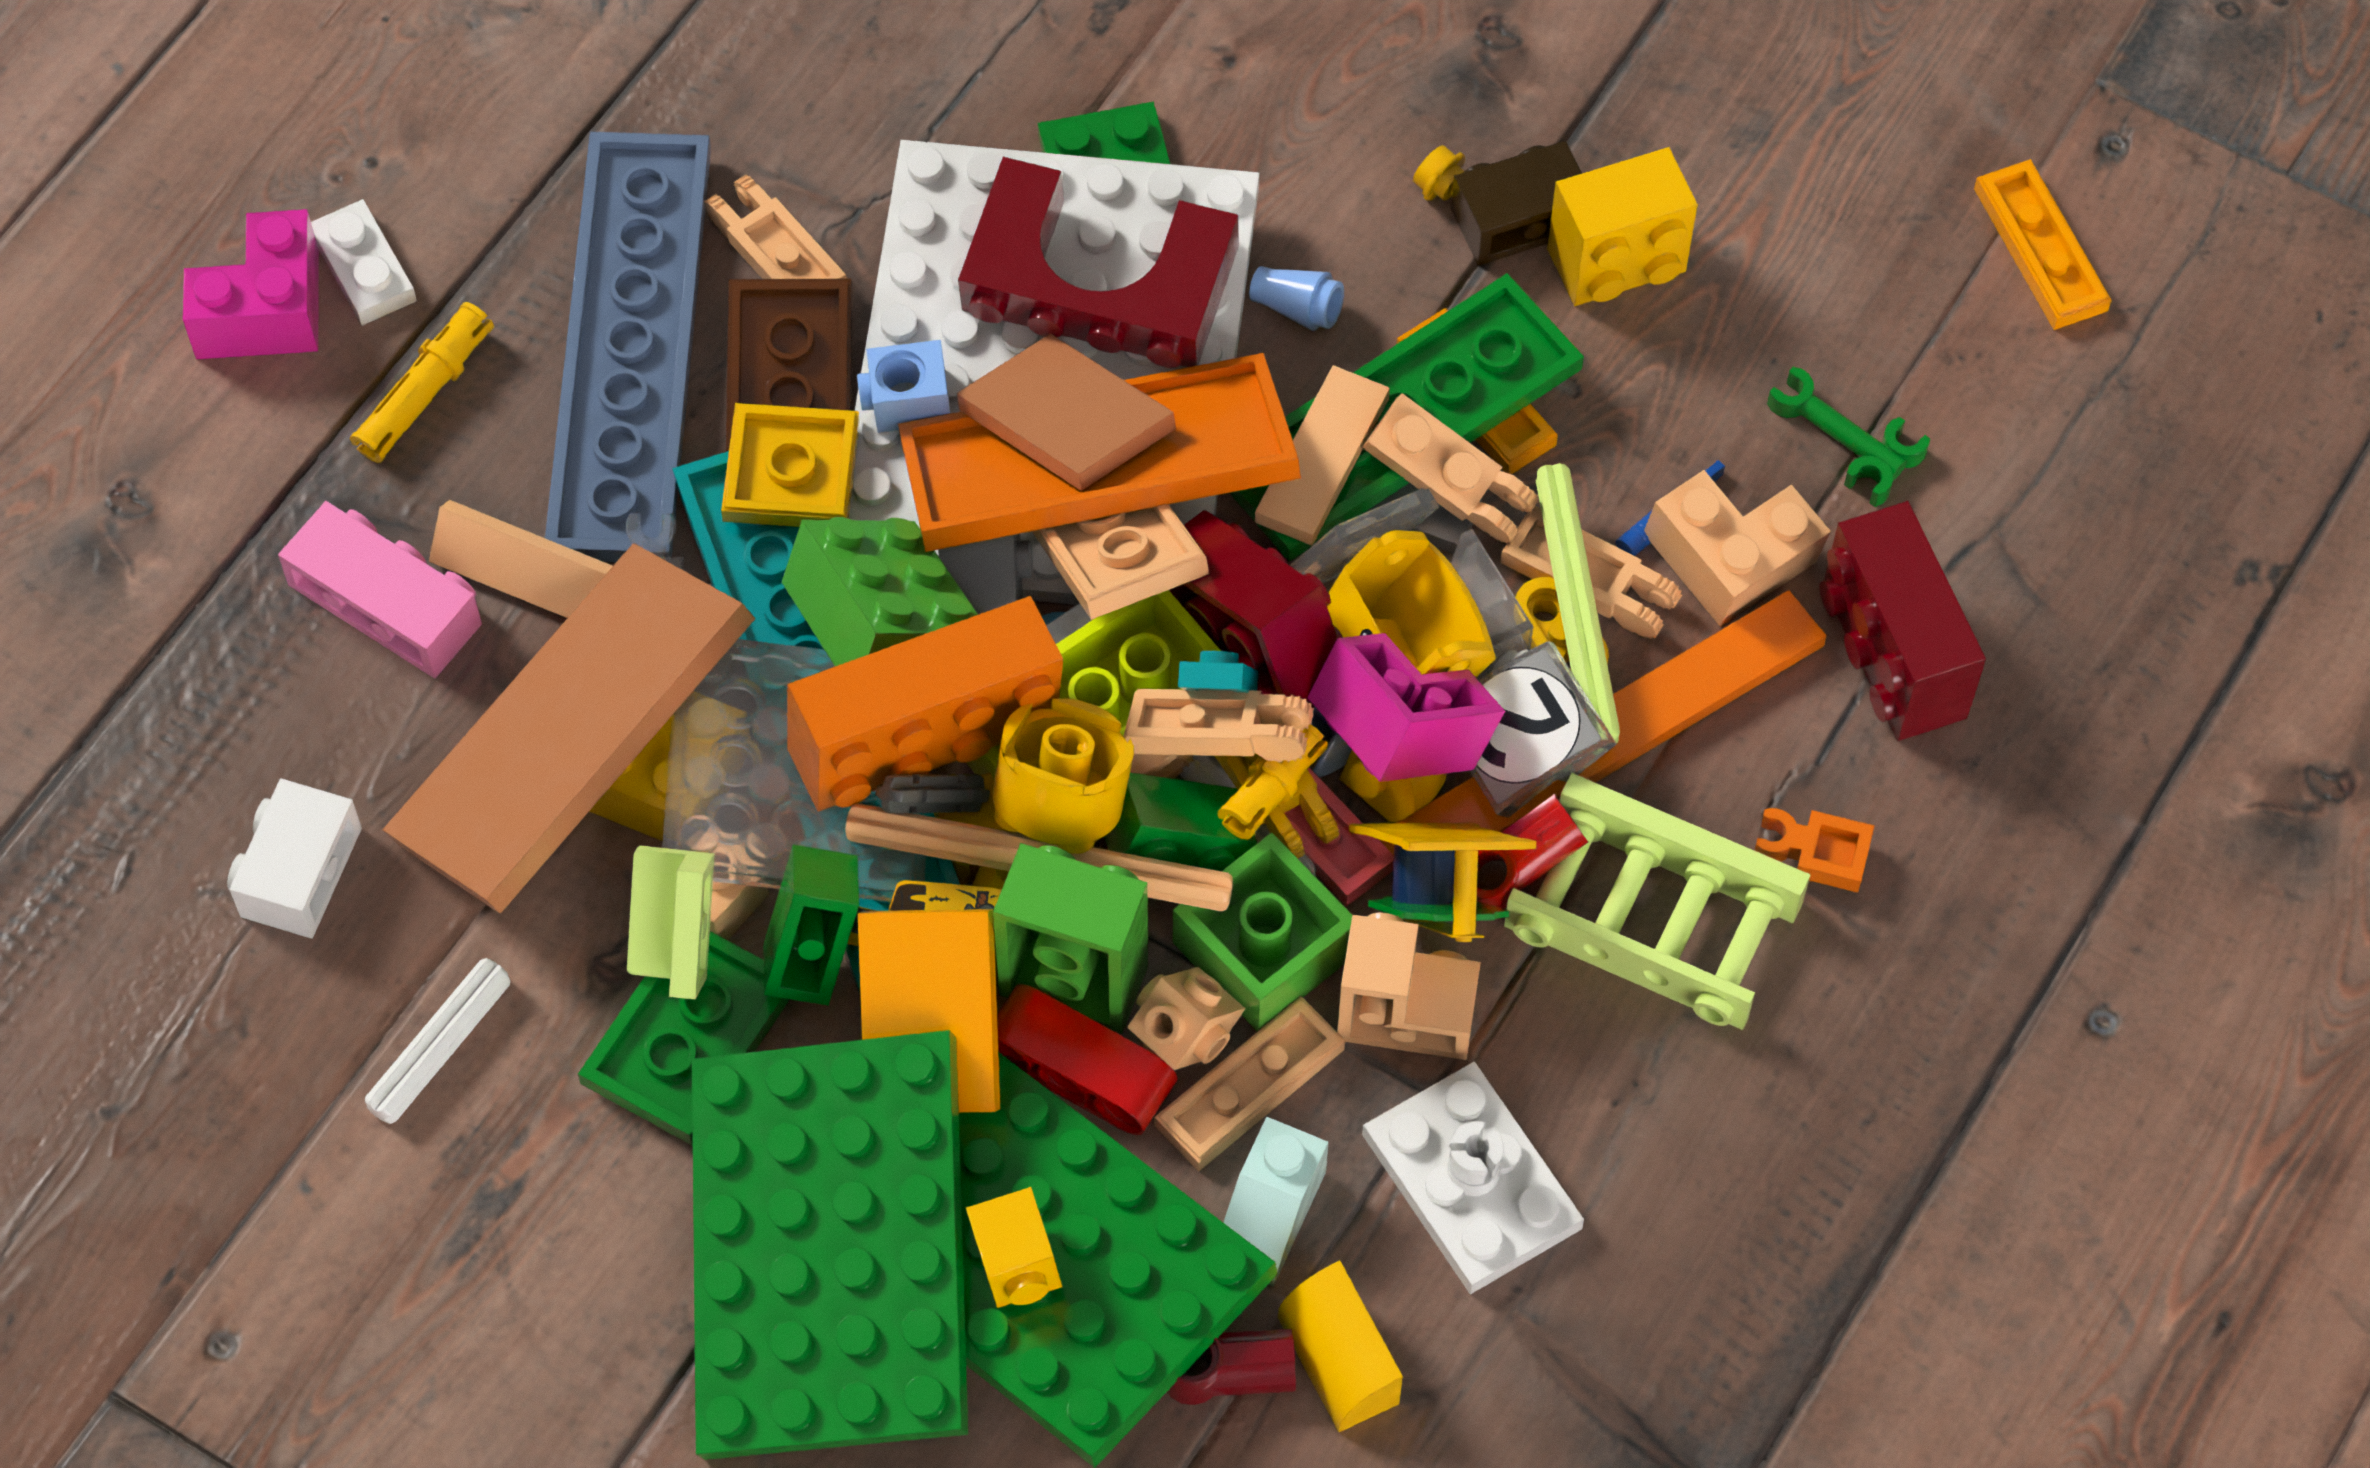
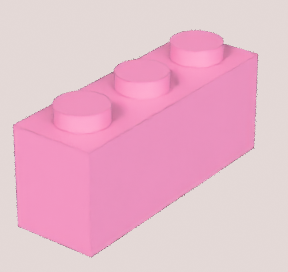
M325 501L278 554L288 586L434 679L482 625L475 599L476 592L465 579L450 571L443 575L427 565L425 558L413 546L401 540H398L395 544L378 534L375 526L365 516L355 510L350 509L345 513Z

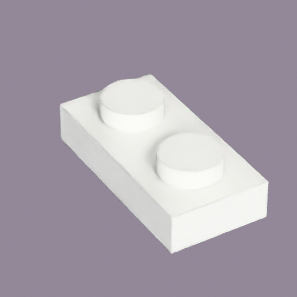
M363 199L311 222L318 248L361 326L417 301L412 284Z

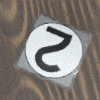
M1547 641L1521 654L1479 680L1505 710L1475 769L1470 770L1496 815L1509 818L1554 781L1567 782L1571 773L1579 775L1616 745L1615 740L1553 642Z

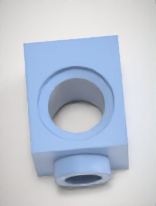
M941 340L866 349L869 373L857 374L862 411L874 410L878 433L899 430L898 423L950 414ZM899 383H912L915 385L912 389L904 392L891 390L893 386Z

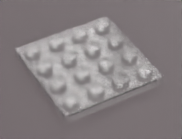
M738 639L672 715L662 848L715 853L713 882L780 889L793 844L858 855L859 898L891 902L898 882L903 880L925 882L926 855L848 840L846 838L845 825L851 806L845 808L833 806L818 812L787 749V684L835 667L826 651L823 649ZM876 791L871 792L866 799L860 802L861 804L882 807L881 798L876 797ZM914 813L928 816V813Z

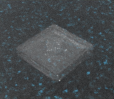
M1421 488L1334 526L1290 566L1303 575L1306 573L1313 574L1324 584L1339 577L1344 567L1373 537L1380 538L1393 530L1412 531L1435 512L1439 505L1429 488L1425 490Z

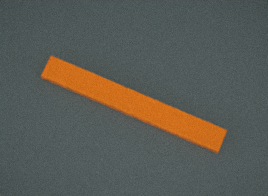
M1788 590L1615 692L1613 696L1620 734L1618 743L1614 746L1597 749L1585 748L1549 769L1501 804L1496 803L1482 778L1477 774L1433 800L1424 808L1396 823L1473 822L1479 824L1480 827L1502 832L1551 796L1555 795L1560 802L1561 793L1571 773L1592 782H1598L1824 647L1827 635L1792 592ZM1379 840L1394 855V844Z

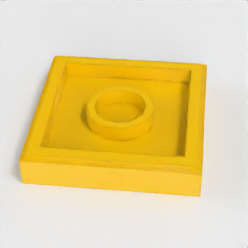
M735 403L721 508L723 522L800 527L802 520H829L834 517L849 519L860 427L859 411Z

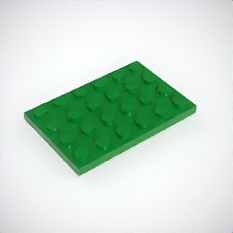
M950 1030L692 1059L696 1455L704 1460L968 1435L957 1040L955 1035Z
M998 1052L1000 1109L996 1112H959L966 1366L1095 1468L1177 1382V1378L1181 1377L1211 1346L1214 1339L1218 1338L1278 1275L1276 1263ZM1031 1187L1051 1246L1062 1287L1049 1291L1042 1299L1031 1304H1009L997 1308L966 1208Z

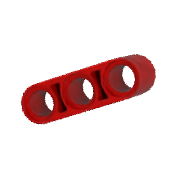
M1024 984L1016 985L997 1013L999 1053L1048 1090L1126 1133L1133 1135L1143 1134L1178 1080L1175 1071L1157 1055L1031 986Z

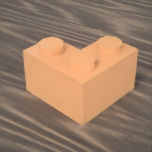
M1705 470L1656 501L1644 530L1651 544L1720 627L1816 563L1831 533L1829 528L1792 484L1743 517Z
M1373 913L1367 917L1352 915L1341 983L1337 1033L1345 1042L1467 1060L1481 962L1467 960L1465 956L1447 950L1434 951L1430 954L1417 953L1416 943L1419 924L1406 923L1396 915L1389 913Z

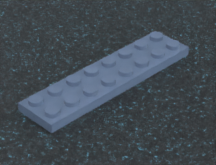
M590 132L545 538L602 562L616 563L633 543L669 563L672 561L678 489L672 468L681 466L705 220L704 201L707 199L711 158L709 135Z

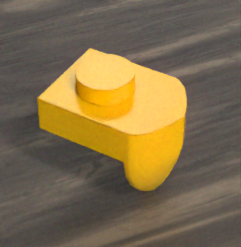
M1351 750L1339 780L1388 821L1398 822L1428 805L1442 788L1447 773L1379 782L1375 776L1365 769L1360 758Z

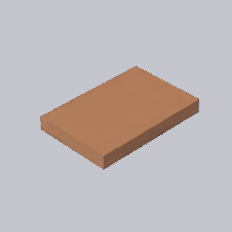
M1052 334L1042 338L956 393L960 411L1080 491L1176 429L1173 411Z

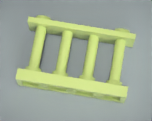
M1571 773L1561 793L1560 803L1578 826L1588 843L1548 871L1536 897L1513 888L1507 903L1509 918H1505L1504 927L1513 930L1519 939L1529 945L1553 947L1691 1007L1700 1018L1718 1026L1730 1024L1743 1030L1749 1018L1755 992L1739 985L1770 920L1779 917L1794 923L1803 904L1811 875ZM1602 841L1625 851L1628 857L1596 922L1593 923L1559 907L1591 843ZM1660 866L1683 876L1687 884L1656 948L1653 949L1619 933L1650 869ZM1720 892L1744 902L1747 909L1716 974L1713 975L1679 959L1710 894Z

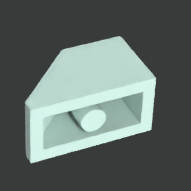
M1266 1117L1239 1174L1223 1223L1275 1261L1278 1275L1268 1284L1274 1287L1326 1174L1328 1141Z

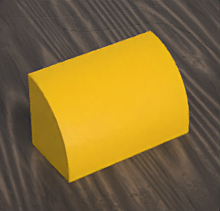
M1339 1260L1297 1286L1281 1303L1278 1309V1319L1283 1329H1292L1294 1349L1337 1431L1342 1432L1399 1405L1403 1376Z

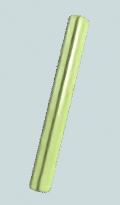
M1562 463L1544 465L1537 471L1536 486L1576 698L1600 736V741L1589 747L1593 749L1611 747L1618 743L1620 727L1570 469Z

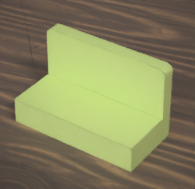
M639 846L633 855L627 971L632 975L670 979L669 997L696 999L707 979L715 853Z

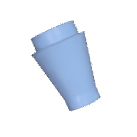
M1260 266L1252 277L1249 297L1251 301L1263 304L1309 330L1315 331L1319 327L1330 329L1337 321L1344 300V285L1340 281L1333 280L1330 272L1282 270Z

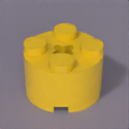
M1068 698L1052 699L1051 708L1031 711L1032 703L1024 705L1015 710L1004 725L992 788L995 821L1001 828L1007 831L1019 832L1034 840L1056 844L1068 853H1085L1093 848L1095 840L1111 832L1120 820L1134 756L1132 740L1130 738L1127 743L1120 733L1121 723L1114 715L1091 703Z

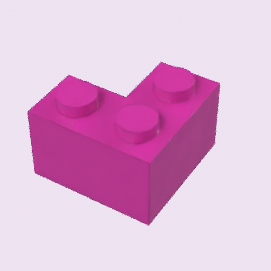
M307 209L246 213V260L244 265L184 268L183 322L196 359L318 352L319 248Z
M1386 633L1337 638L1307 697L1325 717L1329 727L1342 737L1360 758L1365 769L1375 776L1379 782L1474 770L1505 713L1501 705L1469 669L1422 675Z

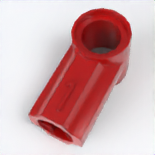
M1555 795L1501 832L1518 838L1536 841V849L1478 850V873L1484 864L1500 860L1507 865V876L1505 881L1493 890H1483L1477 885V900L1499 908L1507 907L1508 898L1513 888L1523 892L1525 887L1588 843Z

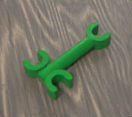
M1793 366L1789 371L1786 383L1790 388L1796 390L1799 393L1798 395L1788 396L1776 387H1773L1769 392L1767 405L1773 413L1784 418H1796L1801 415L1859 456L1849 465L1844 485L1850 489L1861 478L1875 480L1878 484L1873 489L1869 502L1874 507L1883 504L1888 499L1892 482L1902 473L1904 468L1915 467L1921 464L1926 457L1931 440L1928 436L1924 435L1919 439L1918 443L1912 446L1900 444L1897 439L1902 434L1905 420L1898 417L1891 420L1886 426L1881 443L1814 395L1813 379L1809 373L1801 368Z

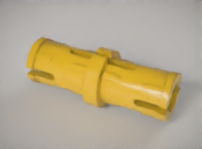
M1309 725L1308 729L1304 728L1303 731H1300L1305 733L1304 737L1307 738L1305 755H1302V759L1298 758L1296 761L1291 760L1290 762L1286 760L1277 762L1267 761L1260 756L1252 763L1248 769L1249 777L1244 781V784L1218 810V818L1224 819L1222 825L1230 833L1241 839H1250L1264 822V819L1280 802L1286 803L1294 796L1298 788L1297 782L1311 764L1326 751L1328 746L1327 741L1322 740L1323 734L1316 727Z

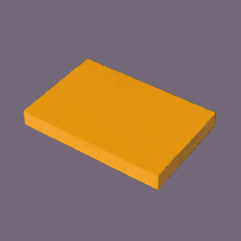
M993 909L862 911L858 913L862 1040L950 1030L957 1040L959 1112L998 1111L1000 1109Z

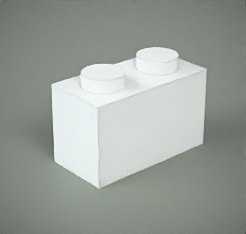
M280 778L271 799H263L258 806L253 821L254 836L246 854H238L229 871L227 887L231 892L241 918L313 939L362 829L352 799Z

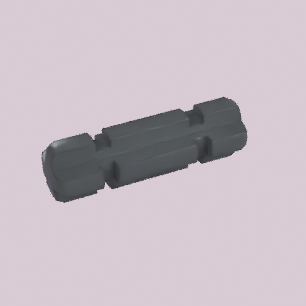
M889 774L885 777L884 784L877 786L876 797L881 798L882 809L887 813H954L955 811L964 813L980 811L982 803H987L990 799V790L985 789L984 778L978 774H912V776L909 774Z

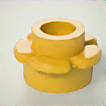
M1441 145L1423 160L1417 168L1412 181L1423 190L1422 195H1424L1423 198L1425 200L1431 201L1437 195L1443 201L1452 197L1454 175L1464 172L1461 167L1465 163V155L1462 152L1455 155L1446 146Z

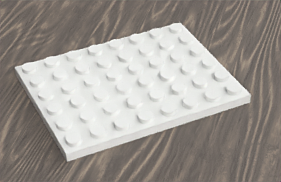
M910 140L900 141L861 373H869L866 349L941 340L950 413L960 412L957 392L1044 338L1034 333L1027 326L1001 321L1000 323L981 321L970 312L963 311L961 307L958 278L1003 156L1062 172L1064 204L1047 249L1045 260L1061 279L1086 290H1116L1126 287L1145 276L1160 256L1179 200L1238 214L1239 247L1199 365L1237 357L1260 185L1259 172ZM1066 336L1058 337V339L1123 380L1187 368L1183 366L1166 368L1154 364L1146 356L1124 351L1106 353L1093 348L1086 341ZM899 383L893 386L891 390L904 392L912 389L915 385L912 383ZM858 388L855 411H859L860 427L849 519L886 521L889 518H902L908 521H915L920 528L899 430L878 433L874 410L862 411ZM1218 495L1169 504V506L1184 525L1204 509L1215 516ZM1033 532L1020 533L1021 541H1031L1033 557L1032 578H1022L1023 598L1031 596L1033 601L1078 605L1079 601Z

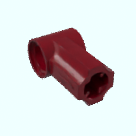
M1292 1329L1222 1333L1218 1338L1214 1339L1211 1346L1200 1356V1358L1208 1363L1209 1368L1196 1376L1183 1374L1177 1378V1382L1167 1393L1172 1399L1181 1404L1196 1405L1208 1401L1213 1396L1295 1392L1296 1372Z

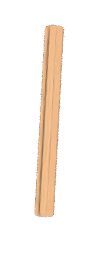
M861 803L851 806L845 825L846 838L852 842L1005 871L1010 870L1020 843L1035 848L1045 845L1058 847L1056 844L1034 840L1020 833L914 813H887L882 807ZM1094 847L1085 853H1070L1077 861L1102 868L1106 865H1114L1129 870L1139 880L1147 882L1148 898L1216 911L1226 910L1231 900L1233 877L1227 872Z

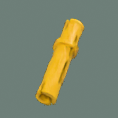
M463 302L443 330L432 341L426 339L418 349L419 357L384 397L367 420L350 436L349 439L353 445L358 446L360 442L362 443L357 448L362 455L373 462L381 463L397 440L407 431L439 390L450 379L452 381L458 379L464 371V361L494 328V324L490 319H486L482 323L488 316L484 311L472 303Z

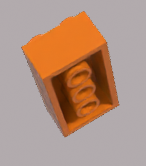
M1028 596L787 684V749L818 812L833 806L850 807L853 804L860 803L871 792L876 791L877 786L884 784L885 777L889 774H909L911 776L912 774H929L931 770L954 761L967 763L984 756L992 747L1000 745L1004 725L1015 710L1031 703V711L1051 708L1052 699H1059L1063 657L1032 597Z

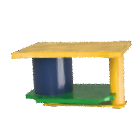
M1473 822L1349 824V832L1367 835L1394 844L1392 896H1384L1383 899L1368 900V907L1396 915L1406 922L1419 924V927L1455 938L1457 942H1472V938H1484V935L1476 933V921L1509 918L1508 910L1477 900L1478 850L1536 849V841L1518 838L1480 827L1479 824ZM1444 921H1453V925Z

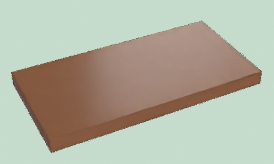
M633 543L382 830L397 845L501 914L756 618L743 603Z

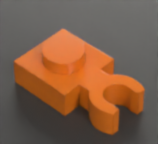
M1777 808L1764 810L1761 827L1778 832L1782 839L1779 841H1769L1758 838L1754 851L1780 862L1787 858L1798 860L1797 869L1810 874L1809 881L1858 893L1875 825L1811 810L1808 825L1805 826L1797 824L1795 819L1784 810Z

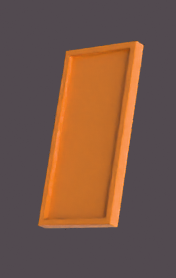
M1264 353L1125 379L1124 381L1173 411L1176 429L1082 491L962 411L898 423L925 552L1301 479L1299 458Z

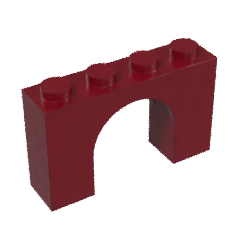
M1003 156L958 278L962 310L970 312L975 318L988 323L1006 321L1027 326L1034 333L1043 337L1052 334L1057 338L1066 336L1086 341L1093 348L1102 352L1117 353L1124 351L1146 356L1154 364L1166 368L1199 365L1239 247L1238 214L1179 200L1160 256L1145 276L1126 287L1116 290H1086L1061 279L1045 260L1047 249L1064 204L1062 172Z

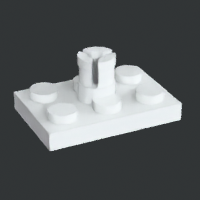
M1475 1061L1363 1125L1362 1136L1469 1294L1476 1292L1583 1228L1584 1218Z

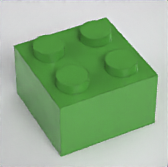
M1272 832L1222 871L1231 874L1233 877L1231 900L1226 910L1216 911L1179 904L1173 909V944L1195 967L1201 968L1207 975L1215 979L1225 991L1246 1008L1241 1015L1257 1032L1300 996H1306L1345 964L1352 914Z

